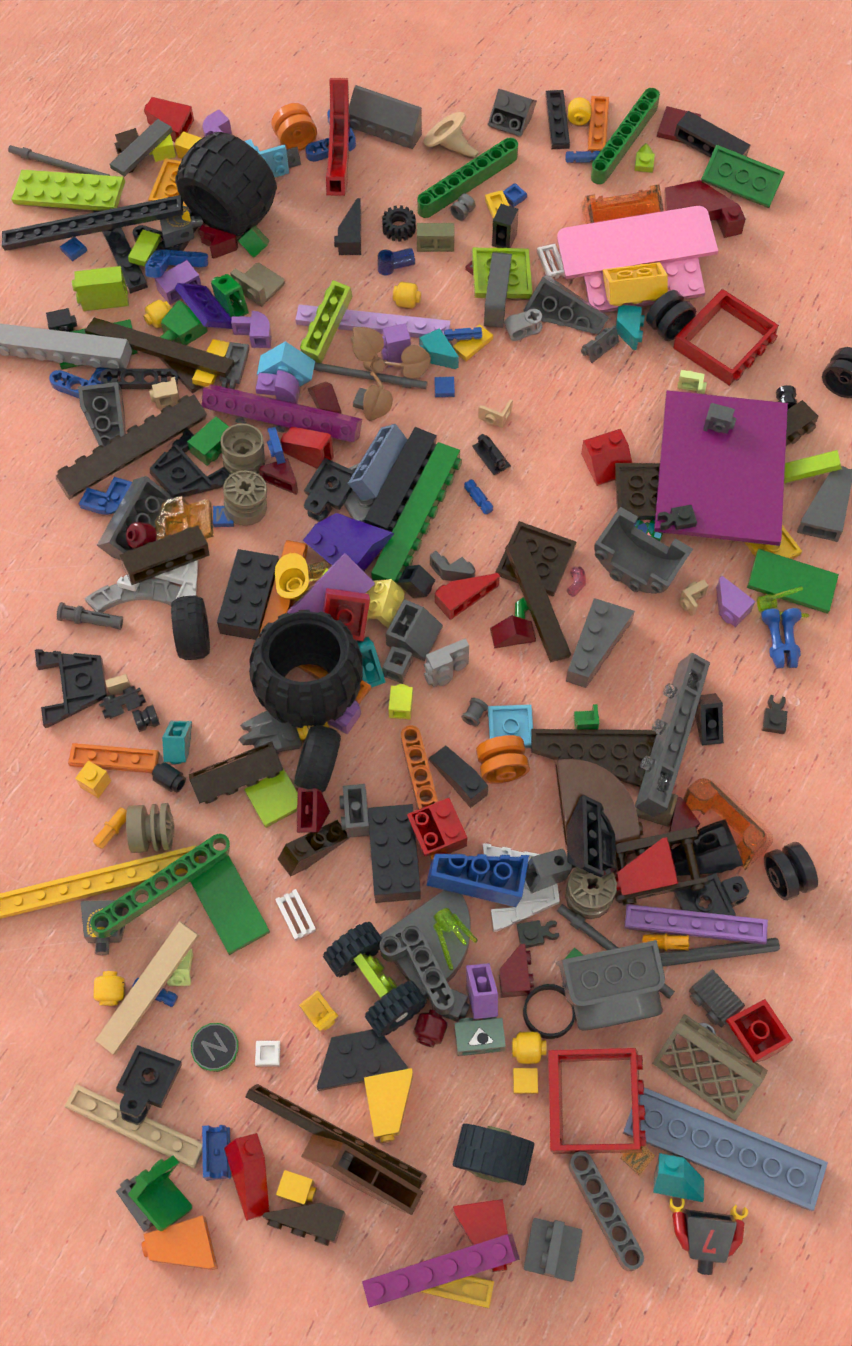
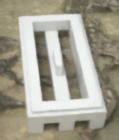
M556 244L538 247L537 253L545 274L551 278L555 277V279H558L561 275L562 278L565 277L562 260ZM551 249H552L553 255H554V257H555V260H556V262H557V265H558V267H559V270H558V271H557V269H556V267H555L553 258H552V256H551V254H550V251H549V250H551ZM543 251H545V254H546V257H547L548 262H549V264H550V267H551V269H552V272L550 271V268H549V266H548V263H547V260H546V258H545V255H544Z
M296 889L290 894H284V897L275 899L295 941L316 931ZM293 898L296 899L309 926L307 930L291 901ZM286 901L301 930L299 934H297L284 908L283 903Z

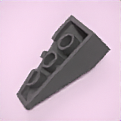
M548 275L542 277L523 310L525 312L530 309H538L542 313V322L554 323L594 334L600 333L609 318Z
M119 383L78 387L80 407L98 445L105 447L110 444L109 441L113 437L125 435L123 395Z

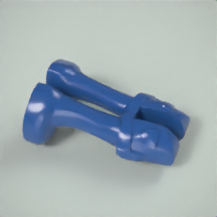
M767 609L761 613L762 621L770 629L772 647H770L769 653L776 669L784 668V653L787 656L788 668L798 667L801 651L800 647L795 643L794 625L802 617L800 609H787L781 614L785 644L782 643L780 636V611L778 609Z

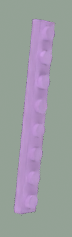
M299 305L296 325L309 326L315 319L318 306ZM346 310L338 329L353 331L354 327H368L383 334V328L406 323L409 336L419 338L439 328L444 334V330L450 329V321Z

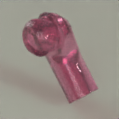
M573 567L570 571L574 578V583L567 589V593L572 597H575L586 585L585 571L582 567Z

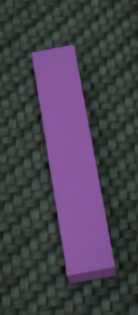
M627 904L624 929L766 944L768 920Z

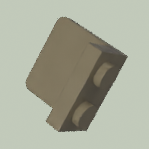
M255 263L245 274L236 268L230 272L231 277L242 286L243 294L261 307L285 284L284 278L261 263Z

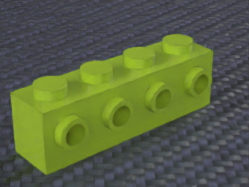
M332 280L330 287L326 289L324 300L318 306L315 319L310 323L306 338L302 340L300 345L301 352L315 360L316 363H322L353 297L351 287Z

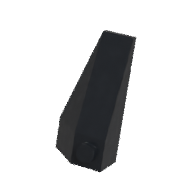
M726 819L697 830L699 839L694 840L693 848L700 874L722 873L743 865ZM680 844L674 849H670L676 875H690L684 846Z

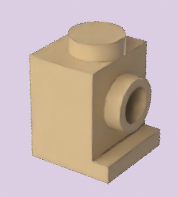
M172 377L169 382H160L152 385L153 390H149L152 402H156L158 409L178 404L180 397L175 377Z

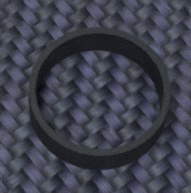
M555 984L540 985L533 989L525 1000L523 1008L525 1023L531 1032L540 1033L541 1038H559L565 1035L574 1023L576 1017L574 1006L571 1005L572 1020L564 1030L557 1033L539 1031L531 1024L527 1016L526 1009L530 998L543 990H554L566 997L565 990L561 986Z

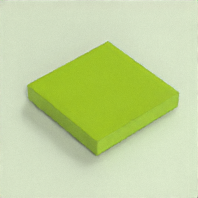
M284 768L282 771H279L280 774L269 779L266 777L256 785L244 789L265 828L297 811L298 792Z

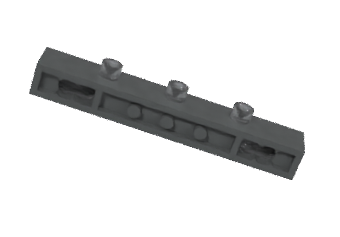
M690 653L678 663L673 683H668L663 690V695L668 697L662 719H657L652 726V731L657 733L650 757L646 755L640 764V767L646 771L635 808L652 817L668 809L710 662L694 653Z

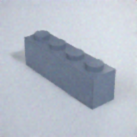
M396 424L381 427L348 482V485L362 501L377 497L408 440Z

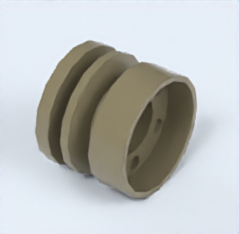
M235 424L223 432L221 436L223 466L230 474L244 470L258 474L260 466L265 465L264 441L261 431L250 424Z
M248 470L237 471L231 474L223 485L226 515L235 524L242 526L260 522L267 511L266 482L262 476Z
M162 803L160 811L157 804H152L150 814H148L145 805L128 806L126 831L131 853L147 852L150 841H152L155 851H160L161 842L164 851L172 849L174 819L169 803Z
M575 867L569 876L566 887L565 899L567 906L576 915L580 914L585 919H595L603 916L611 907L616 894L617 882L614 874L598 877ZM588 886H596V888H592L591 890L588 889Z

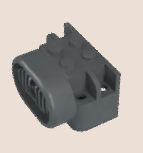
M657 940L556 961V965L560 968L563 981L562 986L564 987L567 1001L574 1006L578 1028L581 1031L647 1019L661 1015L663 1012L658 990L664 986L665 975Z

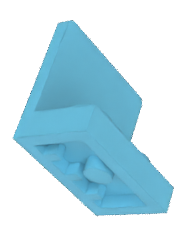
M251 139L245 141L263 157L272 170L274 177L289 174L285 145L259 151L258 146H254Z

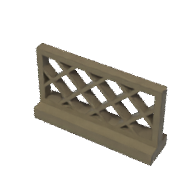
M685 1014L652 1063L735 1121L768 1072L767 1069L758 1063H753L751 1058ZM677 1034L687 1039L688 1047H676L674 1038ZM703 1050L706 1052L709 1061L697 1062L695 1051ZM690 1052L693 1063L681 1064L678 1053ZM674 1054L676 1065L669 1066L661 1061L663 1055ZM724 1064L729 1068L730 1075L718 1077L715 1065ZM711 1066L714 1077L702 1078L699 1067ZM694 1068L697 1079H687L684 1076L683 1069ZM737 1079H746L753 1085L750 1090L739 1091ZM732 1080L735 1091L723 1093L720 1082ZM715 1082L718 1093L709 1094L706 1092L704 1083ZM736 1097L739 1105L738 1108L734 1111L728 1107L724 1098Z

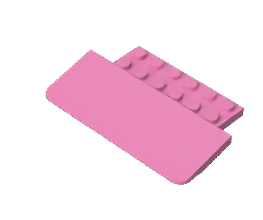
M702 206L566 227L561 229L557 235L565 279L584 276L588 303L603 313L618 310V306L610 305L607 300L603 269L660 262L668 275V291L677 290L684 299L705 296L698 257L718 254L707 209ZM646 300L639 304L630 302L624 303V305L642 307L653 305L655 301Z

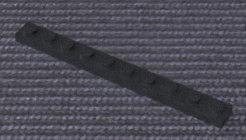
M181 195L2 231V248L7 251L183 215V199Z

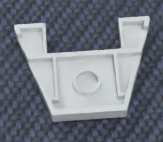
M199 560L155 576V578L182 585L177 597L196 595ZM127 575L120 577L117 581L118 587L136 592L140 584L131 585Z
M487 843L483 844V854L487 856L510 855V857H520L521 855H529L530 860L531 857L540 855L526 851H514L507 847H495ZM525 881L523 896L517 907L491 909L493 932H498L559 904L558 885L555 884L531 894Z

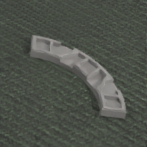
M150 578L140 582L136 592L120 588L117 584L102 587L84 599L95 612L101 613L121 603L135 600H151L171 606L181 587L173 585L168 581Z

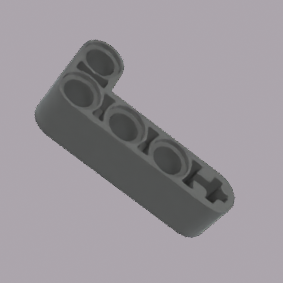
M492 253L485 300L484 326L499 328L504 326L512 254Z
M408 925L382 938L380 952L383 959L393 962L408 956L436 1013L447 1015L452 1012L454 1008V995L421 929L416 925ZM409 934H415L418 936V940L411 943L406 940V937ZM389 944H394L397 947L393 953L386 952L384 948ZM419 955H426L429 960L421 964L416 961V958ZM429 976H436L440 981L436 985H430L426 980ZM440 990L443 999L448 1000L446 1006L443 1003L439 1004L438 992Z

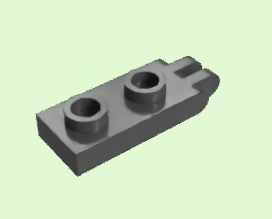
M229 343L226 358L234 360V367L227 378L220 376L222 387L227 388L228 383H230L229 388L235 389L236 384H240L250 350L248 344Z

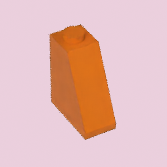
M203 1215L171 1225L164 1231L155 1230L143 1234L145 1241L141 1242L144 1257H148L152 1262L208 1270L218 1269L207 1220Z

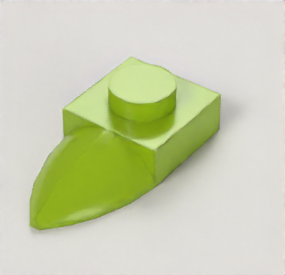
M647 143L636 153L634 171L653 173L655 154Z

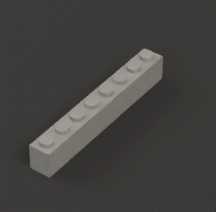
M0 323V354L3 356L33 358L40 361L49 360L57 363L66 362L75 365H88L95 368L126 369L132 354V349L127 339Z

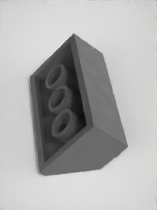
M355 85L349 104L350 127L354 130H359L413 149L422 135V107Z
M147 476L134 479L97 546L111 557L121 560L120 554L133 550L126 540L128 527L134 522L149 523L154 526L158 536L177 500L173 499L169 493Z

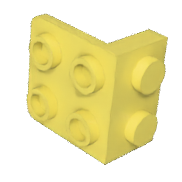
M392 579L373 581L375 584L366 592L370 597L367 619H378L384 626L389 628L403 602L405 591Z

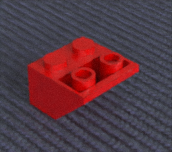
M450 798L407 814L424 856L450 854L467 847L468 837Z

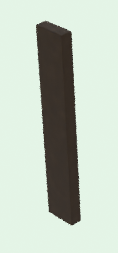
M526 541L507 545L505 547L506 553L550 663L569 658L571 652Z

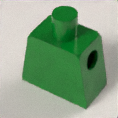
M229 274L212 279L211 285L215 298L231 318L245 316L249 313L242 286Z
M179 300L162 319L161 325L164 334L160 338L188 345L207 333L208 330L193 311Z

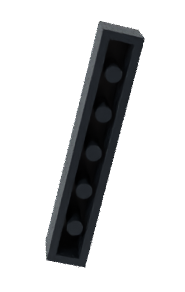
M414 427L366 515L364 523L389 532L393 531L398 517H400L406 502L409 500L437 445V435Z

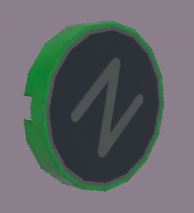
M210 1023L201 1027L195 1033L191 1042V1054L194 1061L201 1069L206 1071L220 1072L229 1068L236 1060L239 1049L236 1034L229 1026L221 1023Z

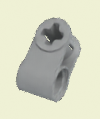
M530 309L507 317L504 325L511 340L518 341L540 333L542 330V313L538 309Z

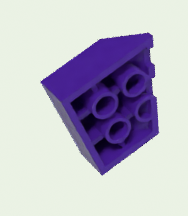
M335 513L315 524L303 541L331 565L345 553L365 571L394 533Z

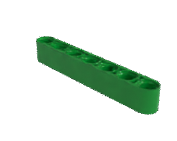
M648 88L643 92L593 161L591 170V181L593 183L603 184L607 181L655 114L659 104V90Z
M514 138L502 140L420 193L417 197L419 216L423 218L433 216L457 200L462 194L468 193L514 163L518 158V141Z
M224 834L213 835L97 912L91 919L93 934L98 938L109 937L225 859L230 852L229 838ZM222 843L226 847L224 850L218 851L214 848V845ZM197 856H204L207 860L204 863H197L194 859ZM181 868L187 871V874L184 876H177L175 874ZM160 881L168 884L165 889L161 890L155 887ZM141 894L147 895L148 900L139 903L136 901L137 896ZM124 907L129 910L124 916L116 914L119 908ZM100 921L109 923L103 930L96 928V924Z

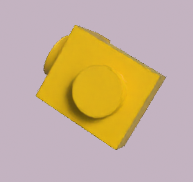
M319 991L314 992L299 1005L313 1026L319 1031L329 1029L334 1025L335 1019L338 1017V1014L332 1010Z

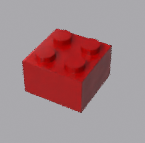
M326 588L323 612L330 614L334 620H340L351 631L353 639L364 641L370 604L369 594Z

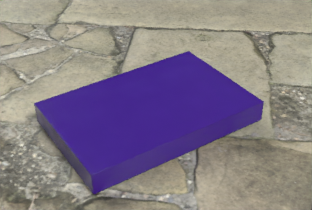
M177 283L175 290L204 327L232 329V318L207 286Z

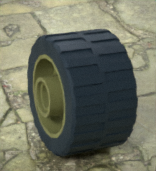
M464 1123L461 1127L453 1166L469 1171L476 1177L497 1183L510 1182L524 1186L527 1181L535 1143L511 1135L512 1132L492 1126L485 1128Z

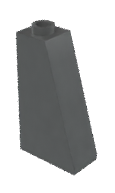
M841 466L842 469L829 473L803 516L797 533L835 542L839 541L843 532L852 485V469Z

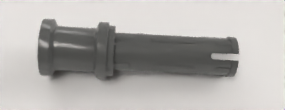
M63 602L59 604L57 609L58 621L64 619L74 621L75 624L84 622L119 630L123 626V616L85 610L83 606L73 607Z

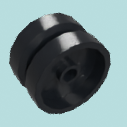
M671 290L663 294L651 306L646 316V322L654 330H657L658 334L665 341H671L696 316L697 311L690 302L685 301L684 297L677 290Z
M843 347L835 351L830 363L827 364L822 374V381L826 388L833 394L843 398H852L851 347Z
M799 842L785 845L782 851L775 849L764 855V866L769 881L778 896L783 900L788 901L797 897L800 891L807 893L818 887V876L813 861Z

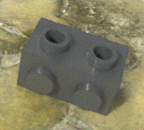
M365 784L343 786V796H339L340 809H345V816L341 817L342 830L347 831L348 838L370 836Z

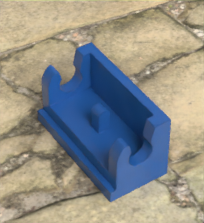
M219 1125V1127L202 1126L203 1178L206 1181L231 1179V1170L224 1147L231 1143L230 1127L225 1125Z

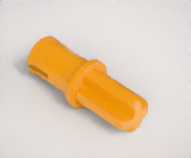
M120 807L114 816L104 823L103 829L93 839L95 846L103 849L115 834L118 835L120 833L119 829L126 822L127 811L124 808Z
M665 933V935L644 934L642 937V943L657 940L658 949H665L666 952H668V949L689 951V935L678 936Z

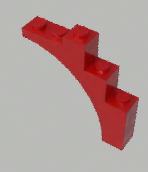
M330 78V131L326 195L345 196L348 185L350 135L348 78Z

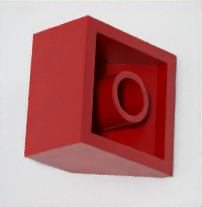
M621 429L583 440L581 455L596 486L615 480V463H632L629 444Z
M766 999L726 1020L753 1063L765 1061L783 1051L793 1041Z

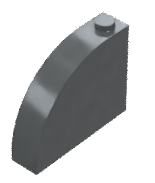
M443 890L380 934V936L384 938L408 925L418 926L448 983L460 969L468 951L470 916L462 894ZM409 934L406 940L413 943L418 940V936ZM389 944L384 949L388 953H393L397 947L394 944ZM419 955L416 958V961L421 964L429 960L426 955ZM408 956L393 961L406 980L409 982L413 981L427 999L428 996ZM429 976L426 981L430 985H436L440 980L436 976Z

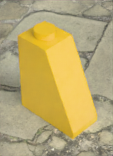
M412 1068L364 1077L375 1140H380V1143L394 1141L395 1136L400 1134L413 1080Z

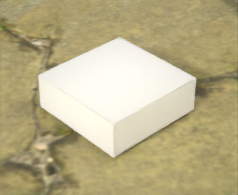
M256 1041L255 1066L280 1067L281 1042Z

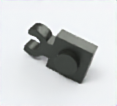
M692 505L671 508L670 514L660 512L657 516V520L666 521L661 523L660 530H666L671 525L675 526V530L696 527L697 525Z
M770 695L768 699L769 708L764 710L762 731L785 734L788 711L781 709L786 703V698L782 696L780 703L777 704L773 701L774 695Z
M540 920L517 924L520 944L525 943L526 948L544 945V938L549 940L558 939L559 933L552 934L549 931V928L557 926V922L549 921L545 926H541Z

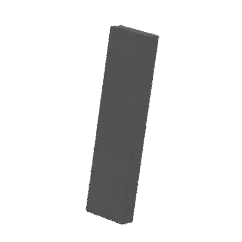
M157 119L110 163V168L125 177L173 132L172 127Z

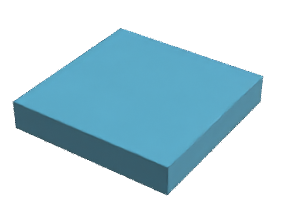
M532 705L488 706L489 739L504 735L520 736L524 741L525 748H531V729H533Z

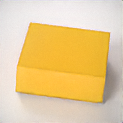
M513 1068V1094H538L537 1068Z

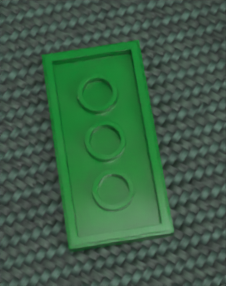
M716 145L701 181L770 208L785 172Z
M758 549L747 588L828 614L831 609L839 574Z
M229 855L191 881L229 955L270 933Z

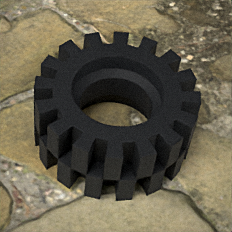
M397 205L393 206V210L391 207L388 208V212L385 211L382 216L384 235H387L388 239L392 237V241L398 239V242H401L402 238H404V241L408 240V237L411 238L412 234H415L416 217L413 211H409L408 207L403 209L402 205H400V208H397ZM397 221H401V222H404L405 224H404V225H401V226H397V225H394L393 223H394V222H397Z

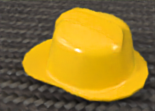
M289 553L284 555L275 566L276 589L281 597L298 601L309 590L307 562L299 554Z

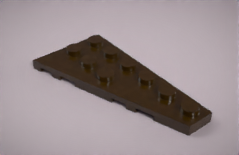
M531 729V753L553 760L563 758L585 760L605 768L620 781L641 787L658 730Z

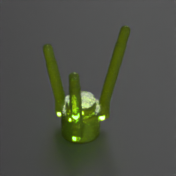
M803 587L793 588L775 595L769 594L757 597L759 612L762 613L767 609L777 608L778 598L802 591ZM801 613L802 617H809L808 613Z
M444 908L434 915L433 918L436 924L433 927L438 934L449 970H453V964L442 930L445 933L452 930L464 946L467 945V942L457 929V925L474 943H477L478 939L459 920L455 913L453 914L449 908Z

